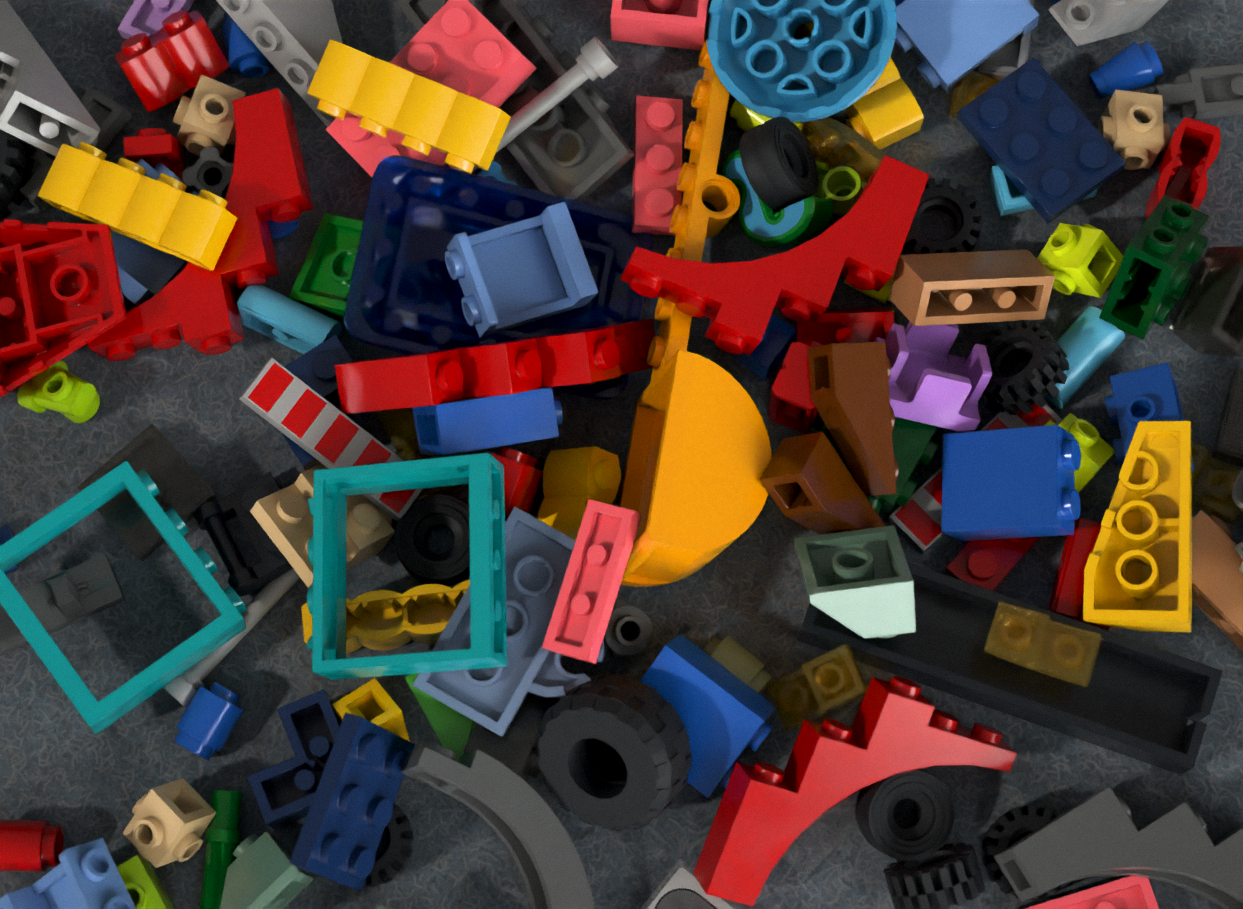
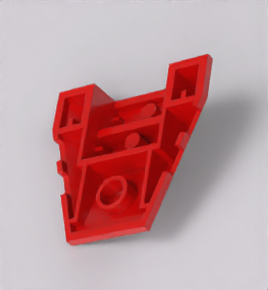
M4 219L3 222H0L1 398L127 319L111 228L108 225L48 221V224L22 223L20 220Z

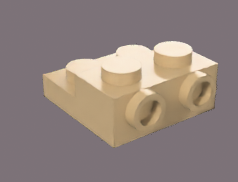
M322 463L302 472L294 484L257 500L250 510L251 514L308 588L313 586V566L309 561L307 550L308 540L313 536V515L309 510L308 498H313L314 470L328 469ZM362 494L347 496L346 569L378 554L395 533L392 528V517Z

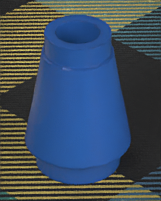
M1149 41L1139 45L1133 42L1097 68L1096 71L1088 74V78L1098 99L1101 100L1107 96H1113L1115 90L1131 91L1153 85L1155 83L1154 79L1163 75V68L1155 49Z

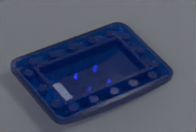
M393 155L384 158L377 165L372 177L344 310V324L347 332L354 339L363 343L402 354H414L637 321L640 319L643 296L633 291L630 284L620 279L636 246L652 251L653 235L652 233L645 232L632 233V215L421 160ZM565 202L599 293L585 306L479 338L475 325L470 326L465 319L461 304L464 294L459 280L451 278L446 266L445 252L448 251V244L455 234L466 232L467 236L475 235L539 216L548 206ZM630 373L594 383L552 387V390L609 400L618 396L626 388Z

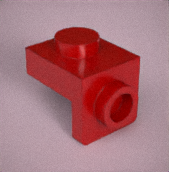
M147 128L139 130L138 136L123 137L124 156L128 160L137 164L142 158L153 168L160 161L184 183L182 178L183 171L185 170L184 146L172 134H167V130Z

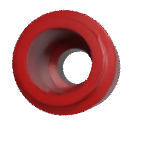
M0 820V871L46 872L48 867H56L61 863L59 854L64 849V834L61 826H51L48 820Z

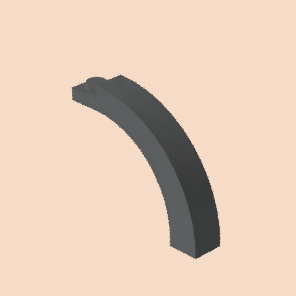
M433 744L407 753L400 772L462 802L493 828L516 861L524 879L532 909H595L592 891L584 866L571 838L543 798L519 775L500 761L478 749L460 755L458 762H456L457 755L454 752Z

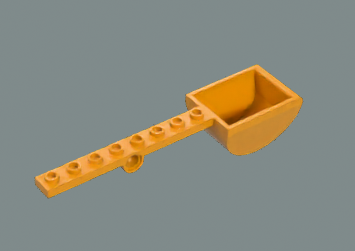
M706 39L702 46L698 62L699 66L704 67L703 80H698L691 102L692 107L698 108L696 120L691 121L684 142V148L690 150L689 161L683 164L677 182V190L683 192L682 203L676 206L670 223V233L676 234L674 248H669L666 256L698 262H702L705 238L714 237L719 234L740 205V194L735 184L728 178L716 174L730 93L721 83L712 66L707 48V40L709 39ZM703 201L711 203L717 212L709 210ZM659 297L655 309V320L661 321L659 335L653 337L647 355V364L653 366L651 381L636 400L618 507L634 510L642 515L620 584L624 586L652 587L665 585L684 579L701 570L753 524L759 516L768 496V491L761 483L760 478L772 458L767 429L755 403L741 384L721 366L701 355L687 351L692 316L682 313L677 309L675 303Z

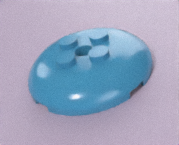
M712 0L709 8L711 16L707 48L712 66L721 83L736 100L749 110L770 119L785 117L790 122H807L834 115L855 103L867 93L881 76L891 56L896 38L897 12L895 0ZM806 22L814 23L810 38L794 39L795 30L799 25Z

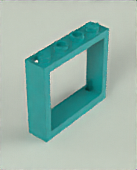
M480 453L314 470L313 498H308L309 510L313 515V536L309 538L307 546L309 561L313 566V586H310L307 592L308 609L313 616L312 636L308 638L307 649L312 651V672L330 680L507 667L504 465L491 454ZM469 484L471 649L346 659L347 496Z
M127 461L0 546V604L95 735L246 629L241 613L246 611L247 608L239 595L231 586L222 590L212 576L218 569L210 556L201 546L193 551L183 537L189 532L183 520L172 507L164 512L154 498L160 493L154 481L144 469L135 473ZM127 489L220 616L97 702L4 572Z

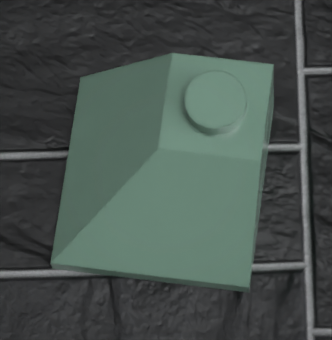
M894 525L794 538L798 561L808 598L812 605L864 639L875 637L891 638L898 634L916 632L913 578Z
M265 831L259 837L254 833L246 838L233 852L237 859L227 868L220 909H284L314 878L306 870L289 864L292 855L274 835Z

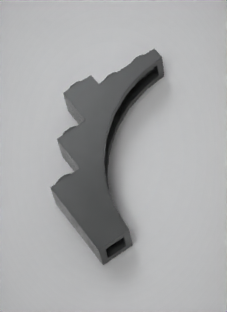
M1109 786L1085 798L994 856L1021 902L1039 896L1063 883L1091 876L1132 875L1169 882L1202 895L1223 909H1243V823L1212 842L1208 836V828L1203 818L1196 811L1191 810L1186 801L1164 810L1136 828L1132 822V813L1128 805L1121 797L1115 795Z

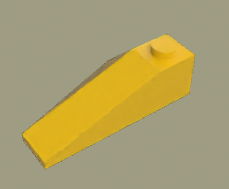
M1139 421L1119 473V481L1109 508L1106 509L1102 519L1098 538L1084 568L1083 620L1140 632H1192L1191 421Z

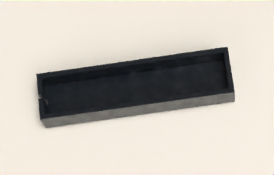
M907 562L914 584L916 632L898 634L891 638L875 637L864 639L811 603L808 606L797 639L798 641L1180 775L1194 768L1207 725L1200 722V720L1211 712L1223 672L1211 666ZM1188 720L1194 722L1186 727Z

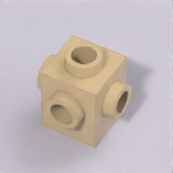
M201 74L192 99L182 96L172 121L181 125L176 139L195 155L200 156V151L203 148L211 146L218 149L221 157L226 144L235 147L236 143L232 100L245 97L246 92Z
M1115 90L1104 113L1099 118L1097 130L1126 162L1125 169H1150L1159 152L1166 150L1170 137V126L1168 123L1163 122L1162 95Z
M183 778L151 788L147 794L141 797L132 809L134 816L123 834L137 848L139 854L144 859L150 861L155 868L177 860L184 862L191 858L201 847L203 841L200 837L217 812Z

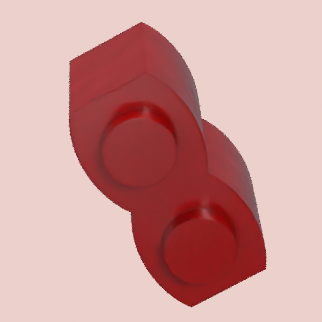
M180 10L171 14L163 20V28L155 34L147 36L146 33H139L128 38L120 46L122 51L114 56L147 112L172 102L189 89L196 87L201 74L213 79L230 67L207 23L197 11L188 13L187 10Z
M1188 117L1179 123L1160 158L1159 178L1150 192L1146 203V220L1164 195L1186 202L1196 210L1199 208L1207 191V172L1215 161L1220 149L1221 134L1219 127Z
M504 446L500 447L498 455L488 452L504 465L505 522L514 506L529 514L543 475V471L535 468L537 459Z

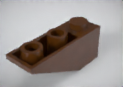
M837 343L808 348L811 400L865 496L897 494L896 481L899 469L893 451L892 431L895 424V416L890 406L888 381L891 375V364L886 355V343Z
M823 431L783 438L760 481L785 517L820 535L885 526Z

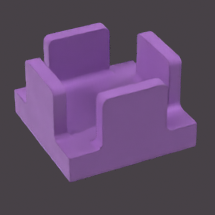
M909 321L905 330L904 326L893 324L886 339L876 337L874 342L886 343V355L891 364V375L888 381L889 397L894 416L954 431L974 432L980 422L977 407L978 401L992 376L986 346L975 344L966 360V358L948 354L959 333L957 324L914 326Z

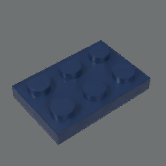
M1034 57L965 105L958 112L957 119L1047 224L1121 172L1126 164Z
M345 712L289 864L346 887L362 891L365 880L374 867L375 853L384 828L391 820L393 804L402 779L406 776V774L400 772L407 753L413 751L415 744L363 717Z

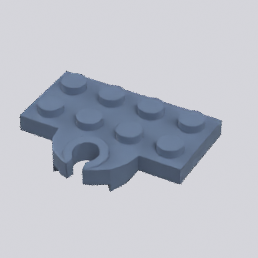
M514 506L505 522L507 667L419 673L412 686L503 737L528 692L545 698L563 697L571 689L590 681L591 679L584 673L571 674L566 672L561 663L562 654L542 648L576 540ZM470 585L431 652L471 649ZM604 639L597 658V662L603 663L605 654Z

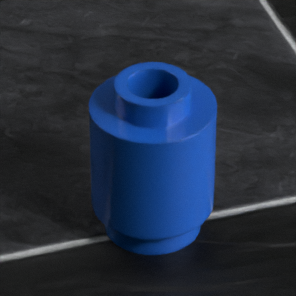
M225 12L221 30L230 69L245 78H258L267 74L269 68L273 65Z
M215 681L210 689L200 685L176 726L180 731L174 741L194 754L210 760L215 750L221 751L244 712L243 708L236 705L241 696Z

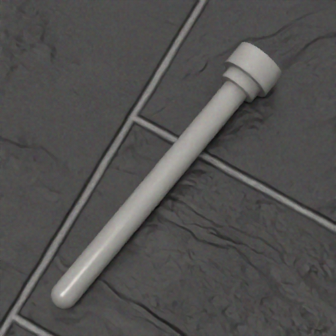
M596 36L580 48L581 54L575 58L577 61L576 65L511 116L496 153L589 78L592 81L599 76L604 79L619 67L612 54ZM449 166L430 182L429 191L435 197H442L470 174Z
M292 569L268 583L246 606L247 610L241 613L246 625L245 630L186 672L177 676L163 688L187 709L200 685L205 686L202 680L300 579L296 571Z

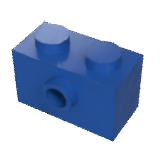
M1168 362L1109 376L1113 395L1105 396V404L1111 425L1119 424L1121 438L1113 439L1114 450L1120 468H1122L1139 421H1184L1177 384ZM1191 455V471H1192V470H1195V469H1194L1193 460H1192V455Z

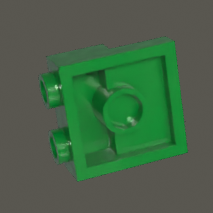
M324 213L289 298L313 310L335 314L345 323L384 332L388 321L397 319L402 311L403 298L400 293L406 278L415 276L419 270L421 257L418 249L420 246L403 229Z

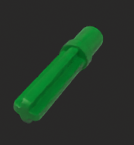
M228 790L211 791L210 806L217 813L209 823L204 834L206 852L200 909H220L227 868L235 861L233 852L237 844H240L241 831L238 829L242 792Z

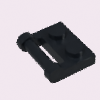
M270 472L219 501H209L202 504L193 513L199 528L207 531L230 575L228 578L229 586L240 597L256 591L293 569L250 512L257 500L281 490ZM235 516H238L262 561L253 567L247 566L225 524L226 521Z

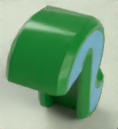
M740 150L732 152L723 163L721 175L735 184L741 196L737 212L739 224L751 242L768 248L788 250L819 236L826 230L833 215L832 200L813 196L781 210H774L768 207L753 190L742 165Z

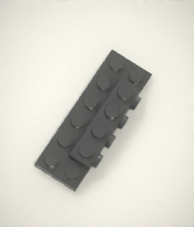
M399 0L396 3L419 32L448 0ZM469 0L537 68L499 107L510 117L577 64L576 59L567 50L560 54L551 43L556 37V33L540 15H537L535 18L529 15L524 8L529 0ZM584 84L580 85L506 145L507 149L549 204L555 205L565 202L569 213L635 156L611 125L613 121L606 113L611 107L610 102L594 85L589 89Z

